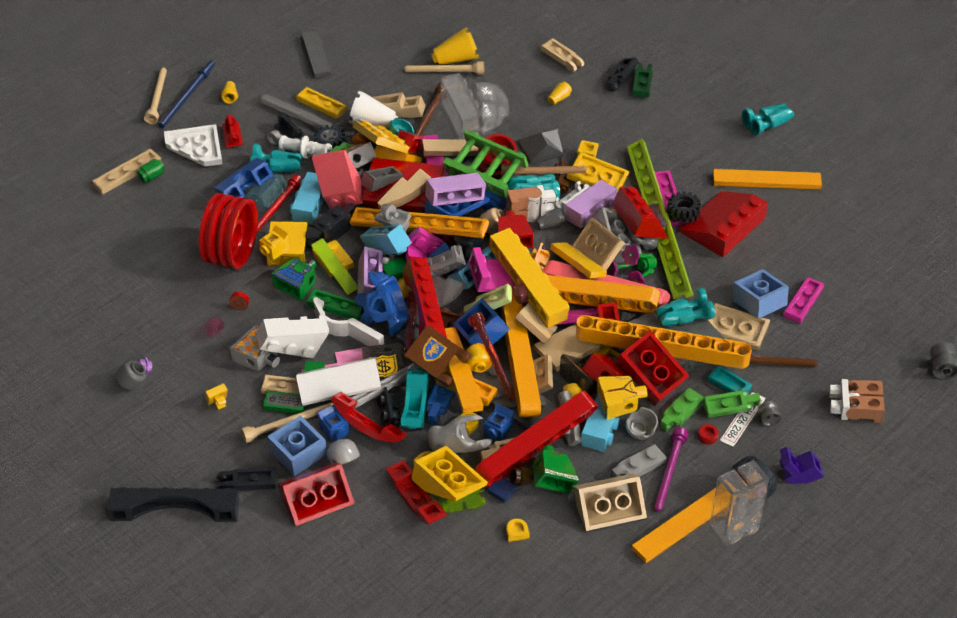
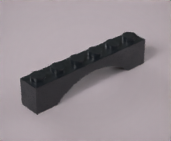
M120 487L111 488L107 511L110 521H133L151 511L165 508H185L207 515L215 522H237L240 501L238 489Z

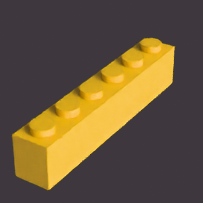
M510 228L491 235L490 250L531 304L545 326L549 328L567 320L570 310L567 301L562 299L558 289L550 283L547 274L542 272L538 262L530 256L529 250L522 245L518 235L514 234Z

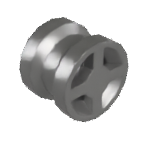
M767 401L758 407L763 425L773 426L781 421L782 417L776 402Z

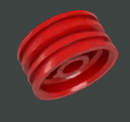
M216 193L212 196L205 208L199 231V252L201 259L205 263L223 265L234 269L244 267L252 253L258 229V210L254 200L222 193Z

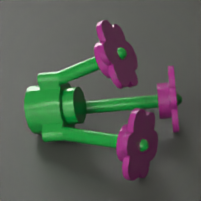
M626 245L625 250L621 254L622 258L625 259V264L617 265L615 260H613L606 271L608 275L616 277L618 269L637 266L644 273L630 271L627 280L644 284V277L654 273L653 269L656 268L657 261L652 253L639 254L636 245Z

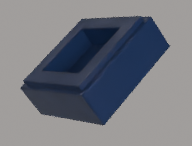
M503 477L491 485L488 489V494L505 504L517 491V485L512 484Z

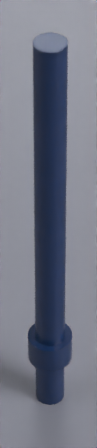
M210 60L205 67L200 69L198 76L158 123L160 128H164L202 80L210 75L211 69L215 66L214 61Z

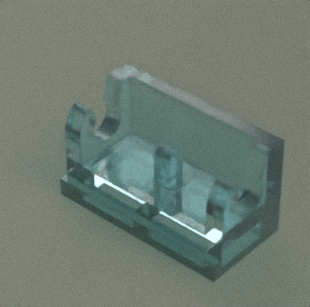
M273 174L274 176L262 185H256L247 194L248 199L256 200L258 202L256 203L257 208L268 210L287 188L282 174Z

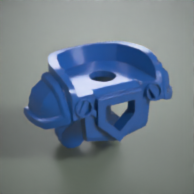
M371 271L368 273V277L375 285L373 292L369 294L359 293L355 297V302L357 305L363 306L362 321L364 323L370 324L373 321L377 323L388 320L389 335L394 336L402 329L405 320L409 318L402 292L394 276L390 277L383 272Z

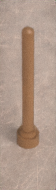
M501 164V178L509 168V164ZM585 166L527 167V169L517 167L513 175L586 173L587 168Z

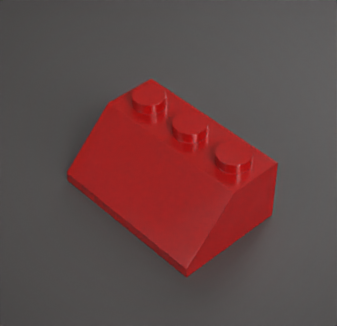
M632 186L619 187L612 206L633 235L666 239L667 235L659 219L648 206L645 199L638 193V190Z
M651 330L622 352L616 360L638 386H646L647 397L655 406L689 377L687 372Z
M337 462L278 484L284 504L295 526L355 504L342 464Z

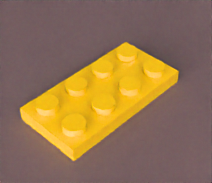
M361 120V122L354 121L353 128L375 144L408 153L409 146L404 144L405 140L392 134L393 132L387 130L386 127L381 125L374 126L365 120Z

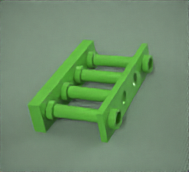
M464 130L466 144L455 159L452 160L447 157L442 163L445 172L453 176L478 173L486 183L485 190L507 199V190H509L507 182L518 166L527 169L528 162L526 156L522 152H515L485 139L476 132ZM473 145L481 148V151L470 166L461 164ZM488 152L497 155L486 172L481 173L476 170ZM503 159L512 162L501 179L497 180L491 177Z

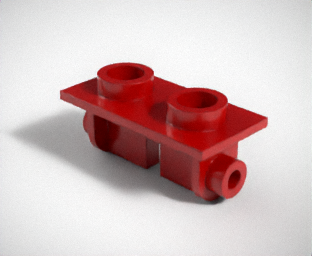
M227 115L225 124H222L226 148L242 146L243 140L239 121L235 122V118L232 115Z

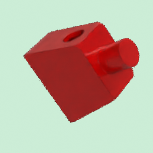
M507 211L503 217L498 218V232L510 228L514 234L518 235L524 247H533L534 233L525 215H515L513 211Z
M592 354L582 368L596 382H598V377L628 376L620 365L609 355Z

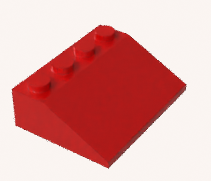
M373 158L370 170L393 166L403 174V178L407 181L419 169H422L431 178L443 177L444 172L443 165ZM399 180L373 192L364 187L362 197L364 207L379 209V200ZM424 192L414 200L397 207V209L406 212L425 213V204L428 198Z
M721 191L700 210V216L697 220L694 219L693 223L689 221L688 224H684L679 228L678 232L724 257L766 218L768 202L754 194Z

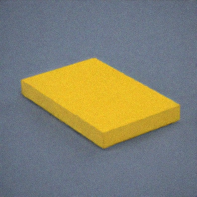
M580 152L573 166H585L587 172L568 173L567 179L574 182L580 181L582 185L588 184L590 187L603 180L619 189L625 183L629 171Z

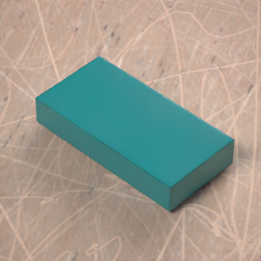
M720 365L707 379L708 382L726 393L741 390L748 393L752 387V384Z

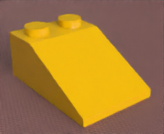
M447 446L414 462L412 480L425 492L453 501H457L483 488L488 483Z

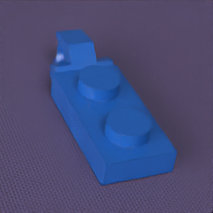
M435 384L427 402L426 410L429 412L428 423L436 425L439 416L445 415L455 394L454 391Z

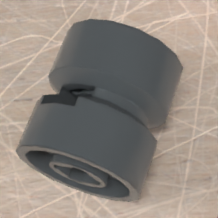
M944 342L931 347L930 358L935 378L949 380L956 377L957 354L954 345Z

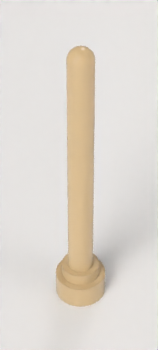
M478 61L474 65L405 66L404 71L474 72L477 75H484V61Z
M164 67L159 72L151 107L144 116L145 122L150 125L156 124L159 118L157 108L167 72Z
M328 403L257 428L250 426L241 428L245 444L254 442L257 436L279 429L300 415L306 420L317 416L318 412L334 404Z

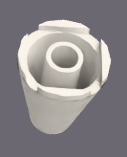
M359 91L357 94H360V97L355 98L350 113L353 119L352 121L349 120V124L353 125L354 121L361 122V120L372 123L371 125H381L388 128L390 121L396 117L398 118V116H395L396 112L366 93Z

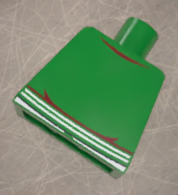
M550 445L543 447L533 462L534 485L536 487L569 494L573 486L579 481L569 457L566 454L554 452V448Z

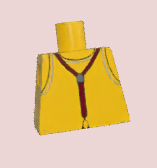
M630 376L598 377L597 392L607 420L636 411L638 399L647 397L646 386L635 387Z

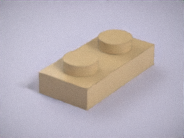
M546 354L533 360L539 394L553 388L552 357Z

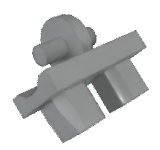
M383 204L381 211L374 219L376 222L384 225L401 224L406 232L410 226L409 219L411 214L397 209L392 204Z

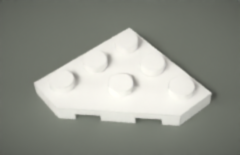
M216 124L164 132L167 149L205 167L222 164Z

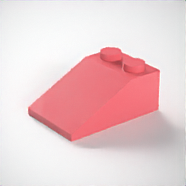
M346 150L312 156L322 196L330 209L336 205L345 207L350 203L354 205L363 204L364 186L362 185V179Z

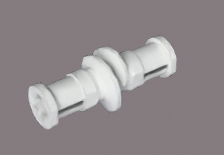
M282 135L279 140V149L281 151L300 152L304 159H308L313 155L329 153L333 149L329 143L325 145L313 141L309 142L308 136H303L300 140Z

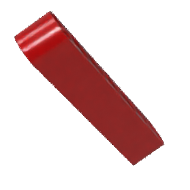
M581 391L476 466L474 471L488 482L487 487H490L495 481H499L507 476L511 468L517 465L521 466L539 453L543 447L550 445L591 416L598 409V404L586 391Z

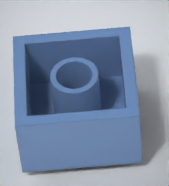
M762 269L734 282L733 301L759 319L788 304L789 286Z
M301 415L267 436L269 452L293 476H296L326 456V440Z

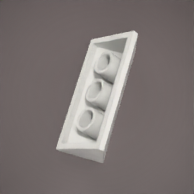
M376 357L306 371L296 375L303 406L332 400L333 395L339 392L351 396L381 389Z

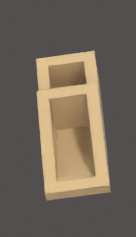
M402 92L372 97L396 112L395 116L401 118L422 117L426 106L421 95L405 98Z
M419 169L408 181L402 177L379 200V209L382 208L383 204H392L397 208L414 200L425 192L426 180L431 179V177L422 169Z

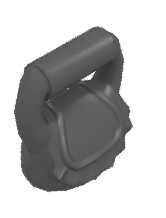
M627 227L632 241L641 244L646 250H652L657 247L658 238L634 236Z

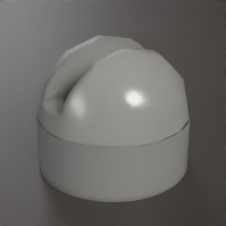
M274 130L267 134V139L271 145L275 146L279 144L282 134L280 135L279 131Z

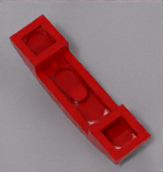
M339 392L333 395L332 401L340 414L362 433L385 442H400L407 437L408 434L394 425L389 424L383 428L355 410L358 402L345 393Z
M404 460L386 468V472L396 490L411 511L421 521L429 525L446 516V512L436 500L432 501L428 494L412 480L413 471Z

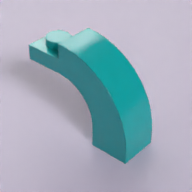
M409 369L407 372L406 398L401 417V426L409 429L424 427L429 374L424 370Z

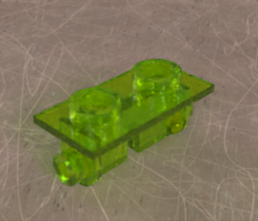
M484 489L477 490L457 501L442 497L441 500H446V503L443 504V510L448 513L463 511L462 502H466L467 510L482 508V505H486L485 497L480 496Z

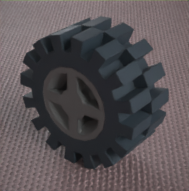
M325 125V128L321 126L320 130L317 129L316 133H314V142L325 145L329 143L334 149L336 145L340 146L343 142L346 143L345 132L339 126H336V128L334 125H331V127Z

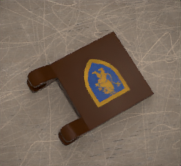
M427 325L404 356L437 379L444 387L448 388L453 379L449 375L442 373L455 355L463 363H467L471 354Z

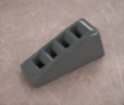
M393 166L363 172L362 185L373 192L401 179L403 174Z

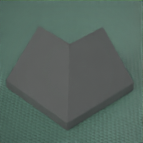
M557 129L518 139V143L530 164L563 156Z

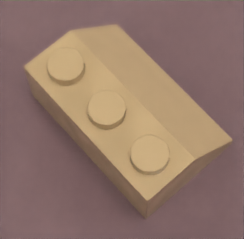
M632 473L573 486L576 506L586 531L647 518L640 476Z

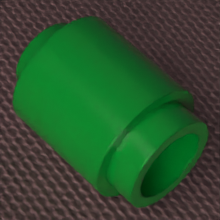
M154 158L142 165L137 170V174L143 183L151 182L164 174L163 170L165 167L160 160L157 161Z

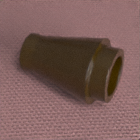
M518 465L511 468L509 477L512 484L522 486L534 483L533 469Z

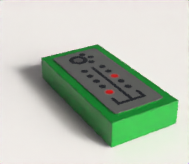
M268 390L263 409L298 414L304 412L306 405H302L300 394Z

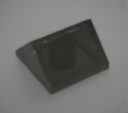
M562 354L560 357L559 375L568 384H578L581 391H586L590 396L596 393L598 382L582 370L587 362L581 358Z

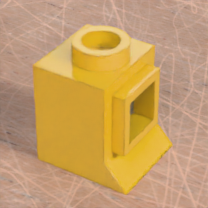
M277 225L274 226L271 232L259 239L261 253L272 260L290 249L288 233Z

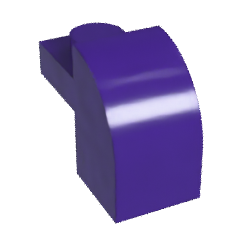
M788 447L780 449L781 458L779 462L787 482L803 484L824 477L821 462L812 451L795 456Z

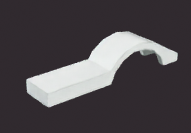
M315 297L313 299L314 313L318 319L320 315H325V311L322 309L324 301ZM325 315L329 334L343 337L351 336L379 353L384 349V335L354 318L337 321Z

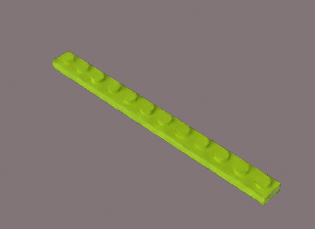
M640 139L627 146L642 198L645 199L648 206L653 210L667 235L666 239L658 238L657 247L674 300L682 296L689 298L693 296L690 282L646 143L643 139Z

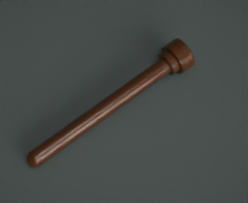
M437 84L434 90L435 97L415 134H423L441 98L446 97L449 92L447 84Z
M753 355L750 357V363L804 367H816L818 364L815 359Z

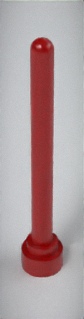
M294 174L290 177L287 188L258 220L257 233L293 191L300 189L302 180L300 176Z

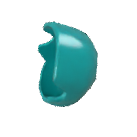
M397 117L390 121L388 130L393 132L392 134L398 136L400 130L414 134L413 127L408 121L398 119Z

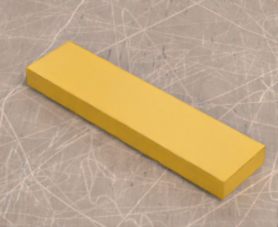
M567 242L551 243V251L588 278L606 277L607 271Z

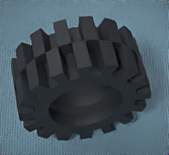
M683 191L682 194L680 192H676V195L672 194L668 199L667 206L669 218L673 219L675 223L679 221V224H682V222L688 224L689 221L693 223L694 219L697 220L700 216V199L695 194L692 196L691 192L686 194V191Z

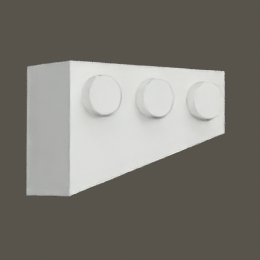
M320 315L318 319H307V316L300 317V320H289V318L263 319L256 331L260 350L314 358L329 334L325 315Z

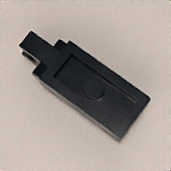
M637 57L622 59L608 76L609 81L606 83L610 92L617 91L620 88V83H623L639 63Z

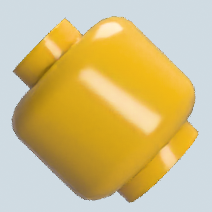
M475 343L466 350L471 354L467 362L471 371L482 373L491 367L492 356L487 345Z

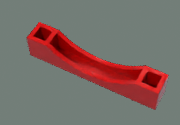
M409 256L402 273L405 286H408L413 291L416 298L419 314V335L429 325L447 338L427 258Z

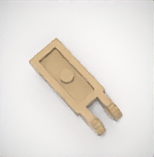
M551 39L541 45L542 52L566 66L567 70L571 72L577 70L576 66L579 68L584 66V61L575 52L555 39Z

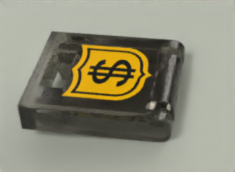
M401 343L362 347L363 359L376 357L380 381L404 368ZM392 353V354H386V355H376V356H372V354ZM406 381L402 382V387H406Z

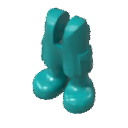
M785 103L761 108L757 115L750 108L742 110V121L747 129L750 128L752 135L762 134L764 129H773L794 117V112Z
M253 144V152L250 158V162L256 157L266 161L272 173H294L300 170L302 155L273 150L271 155L262 152L259 144Z
M544 174L540 177L536 175L514 176L507 182L510 190L537 188V186L542 185L544 190L553 189L556 198L560 197L559 182L555 181L554 174Z
M702 287L695 291L693 300L688 302L686 299L681 298L672 301L669 304L656 308L655 314L660 319L662 326L672 327L678 324L693 323L694 319H713L715 317V307L712 301H707L706 291Z

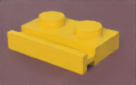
M336 239L327 243L346 270L354 267L353 260ZM312 249L313 256L327 274L332 277L333 275L315 250Z

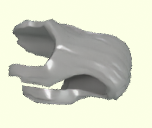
M473 414L457 417L444 427L431 426L427 432L429 446L432 451L447 446L454 453L474 452L490 446L492 439L476 441L469 437L466 431L467 422L483 419L481 416Z

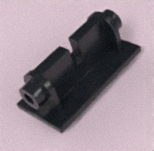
M281 113L278 115V123L274 127L282 135L300 140L303 136H306L286 114Z
M385 387L377 398V405L380 407V421L383 424V428L389 424L398 428L401 426L398 397L394 392L388 393L387 387Z

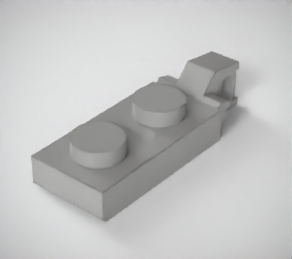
M655 444L618 463V466L612 469L611 477L632 473L642 476L666 464L667 457Z

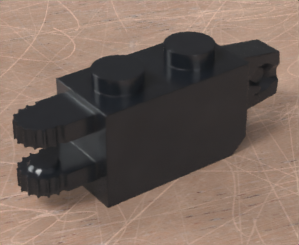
M353 203L343 208L336 205L311 224L312 228L306 233L307 247L313 249L311 245L322 238L328 243L339 239L347 233L352 226L350 220L357 206Z

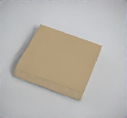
M530 303L516 316V319L543 343L558 328L557 325L547 328Z

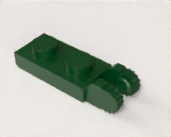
M638 63L632 96L649 98L653 74L652 64L648 65L647 70H642V63Z

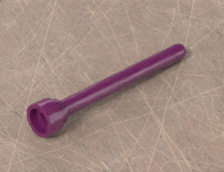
M675 427L672 431L671 439L673 446L654 505V509L657 512H660L663 508L681 445L686 443L689 432L682 427Z

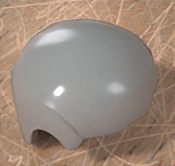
M641 407L639 410L629 414L625 423L626 431L634 439H648L654 434L658 425V419L652 410Z
M338 439L326 451L327 459L331 464L333 459L337 463L344 464L360 456L356 444L350 439Z

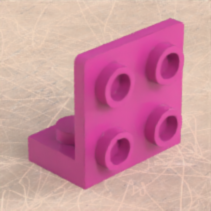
M418 227L408 235L412 243L406 247V260H408L409 256L432 258L430 255L444 242L446 243V241Z
M473 248L468 264L477 292L491 291L505 284H509L513 290L512 279L498 259H486L485 255L482 254L481 248Z

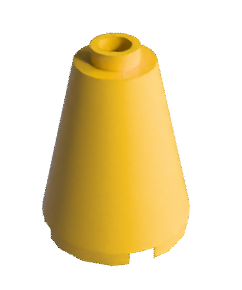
M467 27L433 49L431 56L434 63L444 65L479 58V54L475 55L477 48L471 33H467Z

